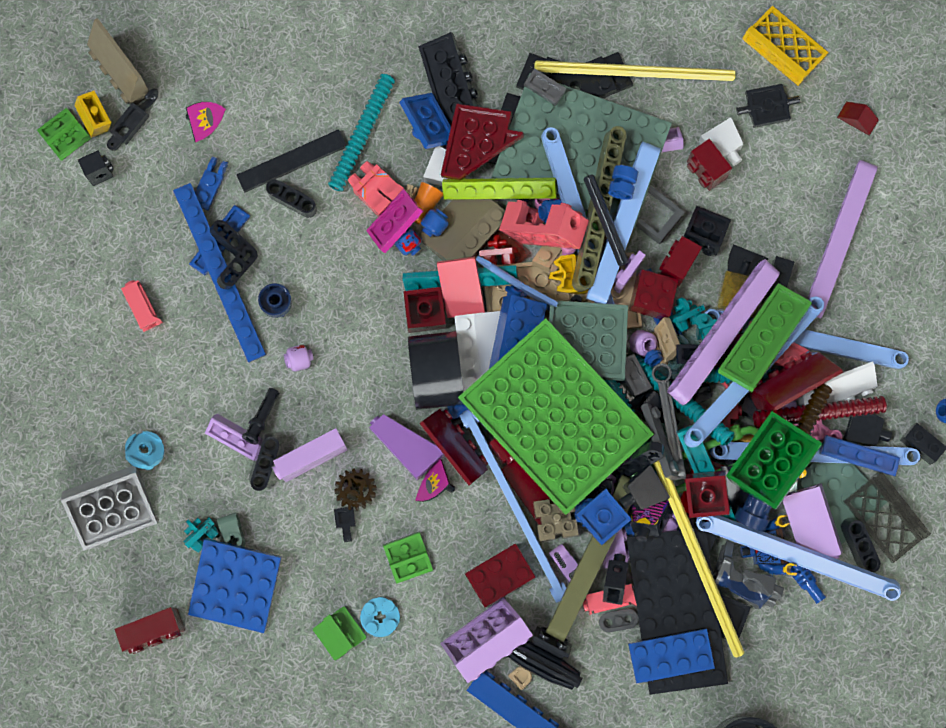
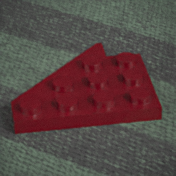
M456 104L440 174L441 177L461 180L524 137L523 132L509 130L512 112Z

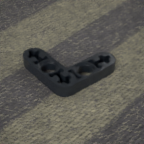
M217 220L211 226L210 233L235 256L217 278L219 287L227 290L254 263L258 253L229 224L223 220ZM219 227L222 228V231H221V232H218V231H217V229H218ZM231 238L237 240V247L230 244ZM247 253H250V257L244 261L243 258ZM234 263H237L241 266V272H238L234 269ZM229 274H231L232 277H231V278L228 280V282L226 283V282L224 281L225 278H226Z

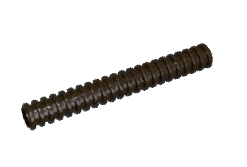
M822 384L813 389L814 393L811 394V399L808 400L809 404H806V409L803 410V415L800 416L801 420L797 422L798 425L796 427L810 436L812 434L811 431L814 430V426L817 424L816 420H819V415L822 414L821 410L824 409V404L827 403L826 399H829V394L833 391L830 386Z

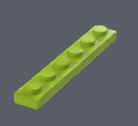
M556 178L443 179L442 181L444 199H545L557 197Z

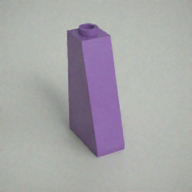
M384 414L381 417L378 415L370 422V430L416 480L444 456L438 446Z

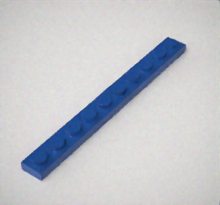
M189 183L173 190L248 363L266 356L236 285L234 284L230 289L225 290L217 284V278L227 267V264L216 239L210 233L209 223L192 184ZM231 274L225 278L224 281L226 283L232 277Z

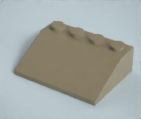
M96 18L87 43L90 48L88 53L94 61L98 60L101 65L98 67L105 76L109 74L112 78L109 81L115 90L118 88L121 90L122 94L120 96L126 104L133 102L137 105L145 99L149 89L141 75L99 19Z
M453 199L442 210L449 217L447 219L449 225L441 236L432 235L429 237L424 232L419 236L422 239V243L442 261L476 257L479 251L488 245V241H491L500 232L499 229L505 210L491 199Z

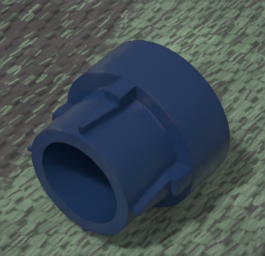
M278 283L266 285L260 291L258 303L264 314L272 318L284 317L289 312L292 306V298L286 287ZM274 296L280 298V302L276 305L270 303L271 298Z
M749 494L744 505H739L734 518L749 528L765 531L771 519L768 516L771 507Z

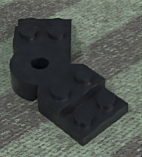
M619 52L604 58L600 56L586 62L624 65ZM529 53L516 88L524 90V83L528 79L529 73H532L534 70L535 61L558 60L548 56L543 58ZM541 72L559 84L568 87L577 86L580 89L579 91L602 99L633 86L630 76Z

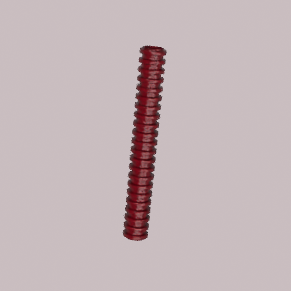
M876 396L873 399L868 397L867 400L862 398L855 401L851 399L849 402L848 400L838 401L837 403L834 401L831 404L827 402L824 404V409L821 410L822 414L819 415V420L816 421H820V419L826 420V418L829 420L832 417L837 419L838 416L844 418V416L850 417V415L854 417L856 414L861 416L868 413L871 415L874 412L876 414L880 412L885 413L887 410L886 399L883 396H879V398ZM802 405V407L796 406V408L793 406L790 409L785 407L784 410L780 408L772 411L788 422L796 424L798 420H801L800 416L803 415L802 412L806 409V405ZM764 410L760 412L754 411L753 421L756 428L762 426L771 410H766V412Z

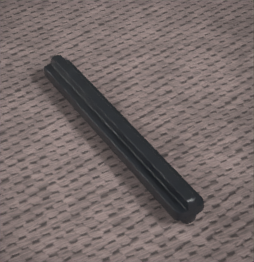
M593 174L588 175L583 180L618 266H623L629 260L595 176Z

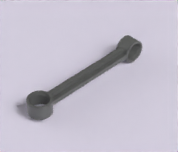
M660 363L654 366L652 376L659 387L668 445L673 460L676 461L679 467L678 474L680 478L676 480L685 479L686 471L680 439L677 434L678 428L673 399L667 393L670 387V380L672 379V371L668 365ZM661 367L667 368L670 372L666 380H658L655 377L656 371Z

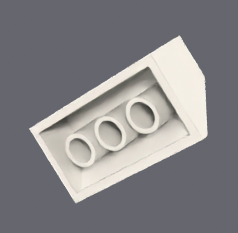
M873 361L841 373L825 382L824 384L830 386L833 390L829 394V399H826L827 402H830V404L834 401L837 403L838 401L848 400L849 402L851 399L856 400L855 396L862 394L864 397L874 393L872 389L878 385ZM813 390L796 399L798 406L802 407V405L809 404L808 400L811 399L810 396L814 393Z

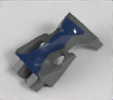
M727 540L725 545L721 547L718 561L712 574L716 585L729 588L731 592L747 600L755 609H761L763 605L773 608L776 601L782 598L784 587L776 585V578L771 575H763L746 570L743 571V574L737 572L732 559L734 543Z

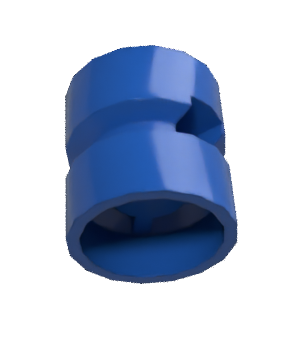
M616 165L612 175L614 181L610 183L608 194L617 199L631 200L635 190L633 185L636 184L639 172L629 166Z

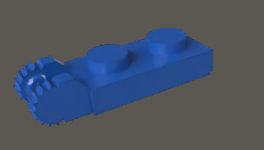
M215 157L211 158L195 191L202 209L209 211L228 166V162L223 161L219 167L218 174L212 172L217 163V158Z

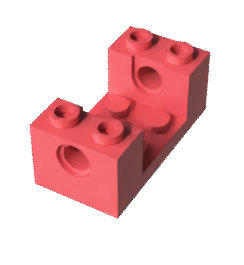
M525 201L508 202L499 229L503 233L526 245L581 248L589 220L583 217L581 212L571 209V205L566 203H560V205L552 204L546 224H543L544 221L539 218L538 210L527 206L528 203Z

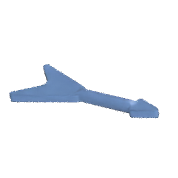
M480 256L476 258V261L485 268L520 289L533 300L547 304L546 309L550 311V305L557 307L559 304L557 301L525 285L490 261Z

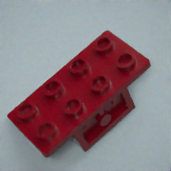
M515 460L501 469L506 480L534 519L533 502L549 500L550 504H555ZM535 519L537 524L541 525L540 519Z

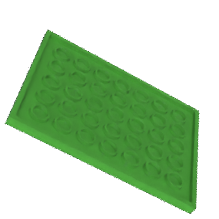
M546 318L458 397L565 515L654 435Z

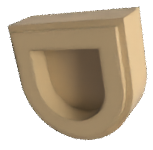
M517 667L508 677L520 690H523L530 683L532 674L521 667Z

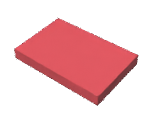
M475 256L437 262L447 318L485 313Z

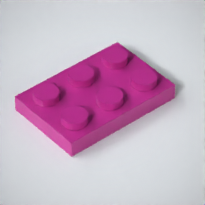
M403 189L366 231L378 248L386 253L411 224L418 219L423 210L412 196Z

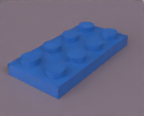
M706 628L628 643L636 684L715 669Z

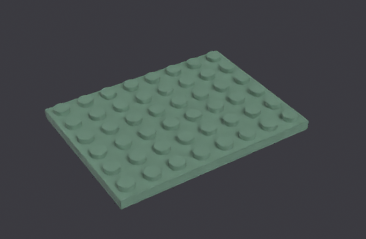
M562 84L560 85L565 87L566 91L556 106L524 87L509 130L523 132L524 137L500 153L491 178H554L541 140L544 130L553 127L559 132L583 209L588 212L591 197L583 179L591 174L596 176L604 136L613 127L621 126L626 131V141L620 165L633 167L642 142L661 148L633 227L635 228L672 123ZM546 133V137L549 140H554L553 134ZM612 133L613 138L618 140V136ZM608 151L609 156L614 158V154ZM604 169L605 174L610 176V172ZM600 187L601 192L606 194L605 188ZM557 189V197H556V198H549V199H557V198L561 199V198H560V195H559V192H558V189ZM615 197L612 199L610 208L612 221L621 200Z

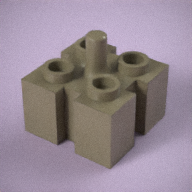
M549 500L533 502L535 519H540L541 525H537L539 542L555 540V535L561 534L562 539L578 537L577 521L571 520V514H574L575 508L565 515L556 504H550Z

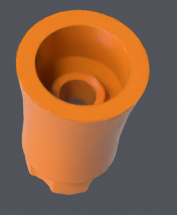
M420 183L415 201L423 212L414 221L415 223L421 225L422 218L430 209L435 208L443 197V192L427 183Z

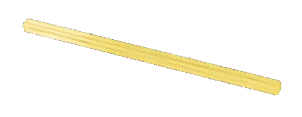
M535 61L534 64L536 70L550 73L733 81L735 79V71L726 69Z
M658 460L653 463L655 470L670 496L668 501L734 657H740L744 655L742 645L673 480L664 477Z

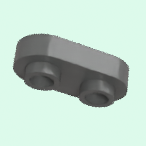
M631 609L608 612L599 619L601 630L607 633L631 629L638 623V615ZM626 615L631 617L630 623L624 621ZM606 619H610L612 621L611 626L608 627L605 625Z

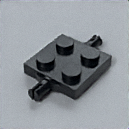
M783 84L746 90L747 106L737 107L736 112L737 115L748 113L751 117L753 128L786 122L791 119L789 106L800 103L799 95L788 98L784 92Z

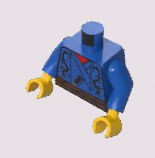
M781 515L777 519L770 520L766 530L763 532L784 539L783 527L789 526L790 523L784 524L782 518L787 517V515ZM747 546L740 547L742 558L753 557L754 565H758L761 570L769 574L785 575L787 573L788 575H797V573H791L790 571L792 566H797L796 564Z

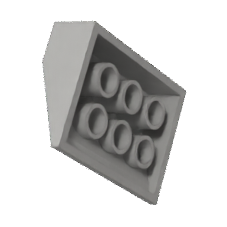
M131 466L62 492L61 502L83 551L157 524L144 482L137 467Z

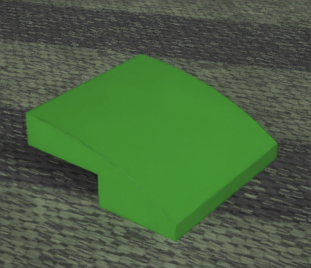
M67 108L37 129L38 133L61 161L91 139Z
M420 532L383 544L396 584L433 571Z

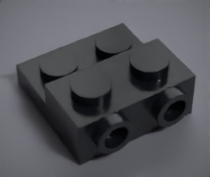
M696 206L684 237L701 246V250L705 255L717 256L731 219Z

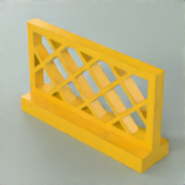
M773 5L753 26L751 25L742 38L797 86L803 82L829 53ZM773 13L778 18V22H769L768 16ZM758 26H766L767 34H761L756 28ZM770 26H778L779 34H770ZM788 26L792 30V34H783L782 27ZM771 38H780L781 45H774L771 42ZM784 38H792L793 46H785ZM796 38L804 39L806 46H797ZM785 50H794L795 57L787 56ZM798 50H807V57H799ZM810 50H817L821 56L811 57ZM799 62H808V70L805 71L800 67Z

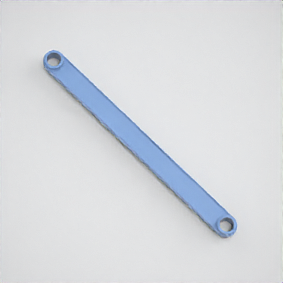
M553 127L547 128L542 133L541 140L553 177L556 178V186L561 201L571 205V209L581 212L582 216L586 218L559 132ZM546 133L553 134L554 140H549L546 137ZM588 241L589 247L594 249V244ZM584 259L585 266L590 268V262ZM611 292L606 304H614Z
M815 296L809 299L817 309L811 305L771 366L823 310L824 302L820 297ZM732 382L684 435L685 444L692 448L699 446L749 390ZM690 434L695 435L697 441L692 440Z
M709 309L705 314H713L716 320H718L724 311ZM749 317V319L744 324L741 333H744L746 331V329L749 326V323L753 321L754 318ZM804 330L794 341L806 349L868 363L873 361L874 364L894 369L904 368L909 360L908 355L903 351L810 330ZM900 356L903 359V364H898L895 357Z
M468 409L462 412L460 418L466 429L470 427L552 586L549 590L555 602L558 603L561 601L567 587L564 582H559L477 424L480 421Z
M730 442L725 446L719 445L723 450L720 456L716 455L715 447L709 449V453L714 459L737 460L750 442ZM864 446L900 457L899 465H915L920 460V453L915 448ZM821 447L810 461L818 463H847L821 455ZM909 451L913 454L911 462L907 459Z
M719 515L697 517L696 519L697 527L701 531L718 535L891 601L900 597V584L895 579H889L763 531L749 528Z

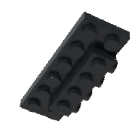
M452 32L418 46L432 94L450 126L452 125L456 104L481 107L476 101V98L479 97L478 92L471 85V81H473L472 73L470 70L467 71L465 65L468 64V59L464 53L459 51Z

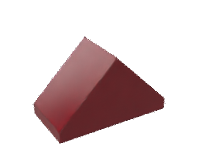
M847 101L837 116L838 119L869 136L879 120L867 104Z

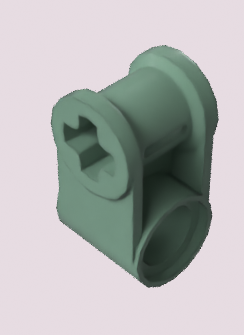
M237 513L218 518L217 522L224 542L231 544L234 542V538L239 540L237 546L245 547L246 542Z

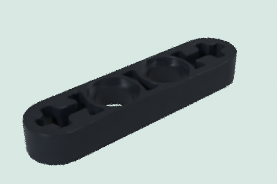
M649 442L643 445L613 471L612 475L619 479L622 475L630 477L663 457L664 445L659 442Z

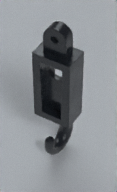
M152 88L145 95L146 101L141 105L137 106L132 102L109 131L112 134L107 142L109 150L116 151L122 143L127 145L149 118L145 111L158 98L159 93L156 88ZM123 126L129 129L125 136L119 134Z

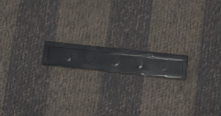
M338 129L243 171L236 176L244 193L266 184L272 179L282 177L338 152L346 147V143Z

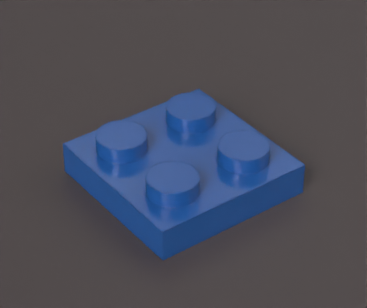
M604 489L575 514L600 545H603L632 520L607 489Z

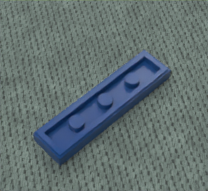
M234 205L223 221L238 233L250 218V215ZM219 227V228L217 229V231H218V232H221V231H222V228ZM217 241L220 251L223 253L226 248ZM198 251L189 265L205 276L208 269L200 251Z
M828 435L824 436L820 450L821 455L890 476H896L900 457Z

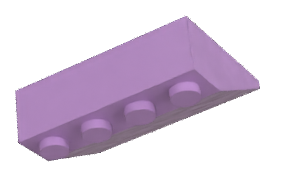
M503 597L440 644L464 679L469 683L476 680L486 669L495 666L501 658L510 655L516 647L525 644L533 635L521 617Z

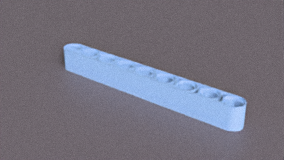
M646 142L641 143L632 167L639 172L636 184L633 185L635 187L633 198L631 200H620L613 220L624 250H626L661 148ZM608 239L598 263L594 284L589 288L586 299L601 304H606L619 269Z

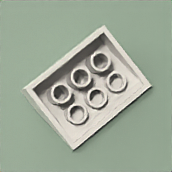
M500 311L455 316L463 392L489 370Z

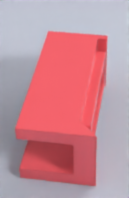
M139 280L129 281L125 284V287L121 288L143 332L163 323L157 317Z
M631 584L625 585L622 605L603 602L604 591L587 594L583 602L584 611H588L589 615L592 614V611L595 614L628 606L629 603L637 606Z

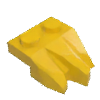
M562 255L554 261V265L559 270L550 272L549 279L560 281V285L557 286V292L578 295L588 293L589 289L578 292L572 286L578 255ZM580 278V283L586 286L585 279Z

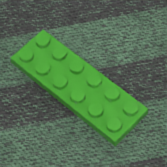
M778 283L725 359L718 373L753 392L811 307L812 302Z

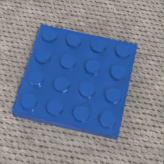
M205 538L188 615L265 633L282 556Z

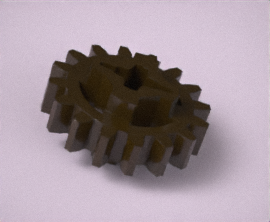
M353 468L352 473L346 470L345 476L339 475L340 481L335 482L337 488L334 489V493L339 494L336 496V500H342V507L347 504L348 510L355 507L356 511H358L359 506L366 509V503L372 504L371 498L376 497V493L373 491L377 490V486L373 485L375 483L374 478L369 479V472L364 475L363 469H360L359 473H357L355 468ZM347 482L348 486L342 491L344 484ZM369 489L368 494L364 497L363 493Z

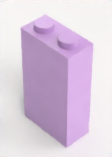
M335 428L274 460L275 466L272 468L279 480L283 479L285 482H288L347 451V448Z
M822 483L799 489L797 492H789L783 499V504L796 544L838 559L839 555L843 552V548Z

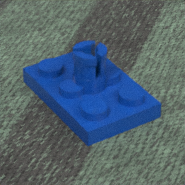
M427 93L402 98L399 103L413 127L412 134L421 141L423 147L429 149L447 145L451 126L433 94Z

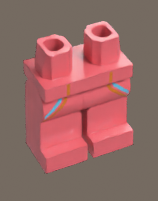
M366 161L360 167V170L366 175L361 179L354 173L348 179V182L352 186L353 192L379 217L404 188L390 178L377 164L374 166Z

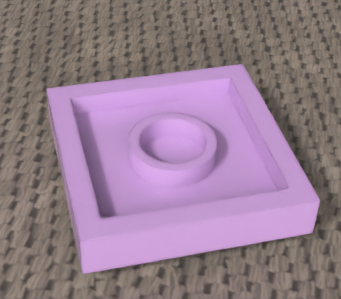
M641 251L636 255L632 254L628 259L629 262L625 265L626 270L621 269L614 281L616 284L614 290L619 294L641 265L645 254Z

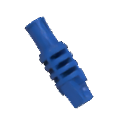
M798 565L791 567V573H797L793 578L801 589L807 590L816 604L826 598L817 586L816 578L809 569Z

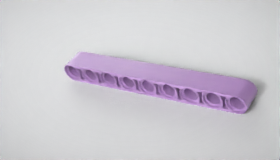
M859 160L807 297V300L815 296L823 300L824 308L817 316L820 319L827 307L878 166L863 160Z
M766 259L762 260L754 268L668 388L667 393L681 405H685L691 400L778 278L780 272Z

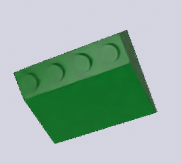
M771 411L726 477L745 492L776 510L817 453L822 443Z

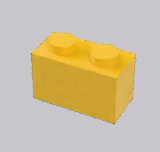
M95 91L77 96L74 106L90 137L108 132L111 121Z

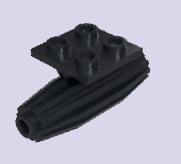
M537 626L533 635L534 643L527 641L525 644L516 647L507 656L521 668L550 683L573 690L574 687L578 688L583 679L580 676L581 672L563 659V657L568 658L572 647V644L569 643L570 641L565 639L563 642L545 633L546 627L540 628Z

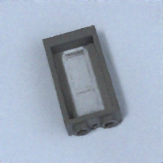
M650 185L636 227L660 245L685 212Z

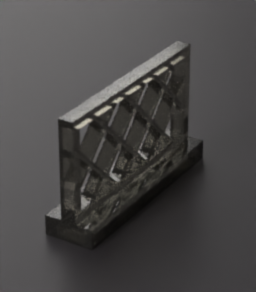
M883 472L874 474L869 481L843 501L856 519L864 523L868 534L891 563L896 562L922 539H926L931 535ZM871 484L877 489L876 497L867 496V488ZM855 497L863 498L862 509H855L850 501ZM866 498L876 500L875 511L865 510ZM880 500L888 502L889 513L879 511ZM865 512L875 513L874 525L865 522ZM879 514L888 515L887 526L878 525ZM892 516H899L902 520L901 528L891 527ZM877 528L887 529L886 540H880L877 537ZM891 529L901 530L900 542L890 541ZM904 531L911 532L916 539L911 543L903 542ZM890 543L899 544V552L894 557L889 552Z

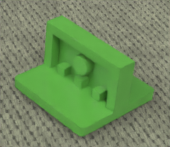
M344 606L332 615L329 614L323 619L324 621L313 628L314 633L335 661L366 639V635Z

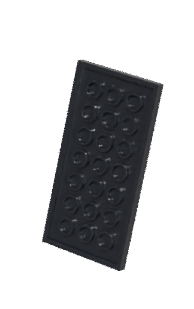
M694 527L693 531L712 574L706 531H701L698 527ZM681 529L662 532L658 537L649 535L647 542L644 543L639 542L636 536L626 537L641 641L706 628L715 669L647 681L649 695L728 684L719 620Z

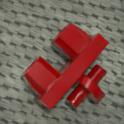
M495 235L493 241H488V246H494V249L481 250L479 255L492 264L497 265L496 255L501 254L502 265L514 264V253H518L517 247L502 248L503 245L508 244L507 239L502 240L500 235Z

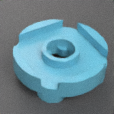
M142 431L141 434L137 435L135 433L126 441L125 458L134 467L151 470L163 459L164 445L161 438L153 432ZM148 447L149 452L142 453L140 448Z
M378 597L371 599L364 605L360 620L367 633L375 637H385L396 630L400 621V613L392 601ZM378 611H381L382 615H386L382 623H379L374 618L378 615Z

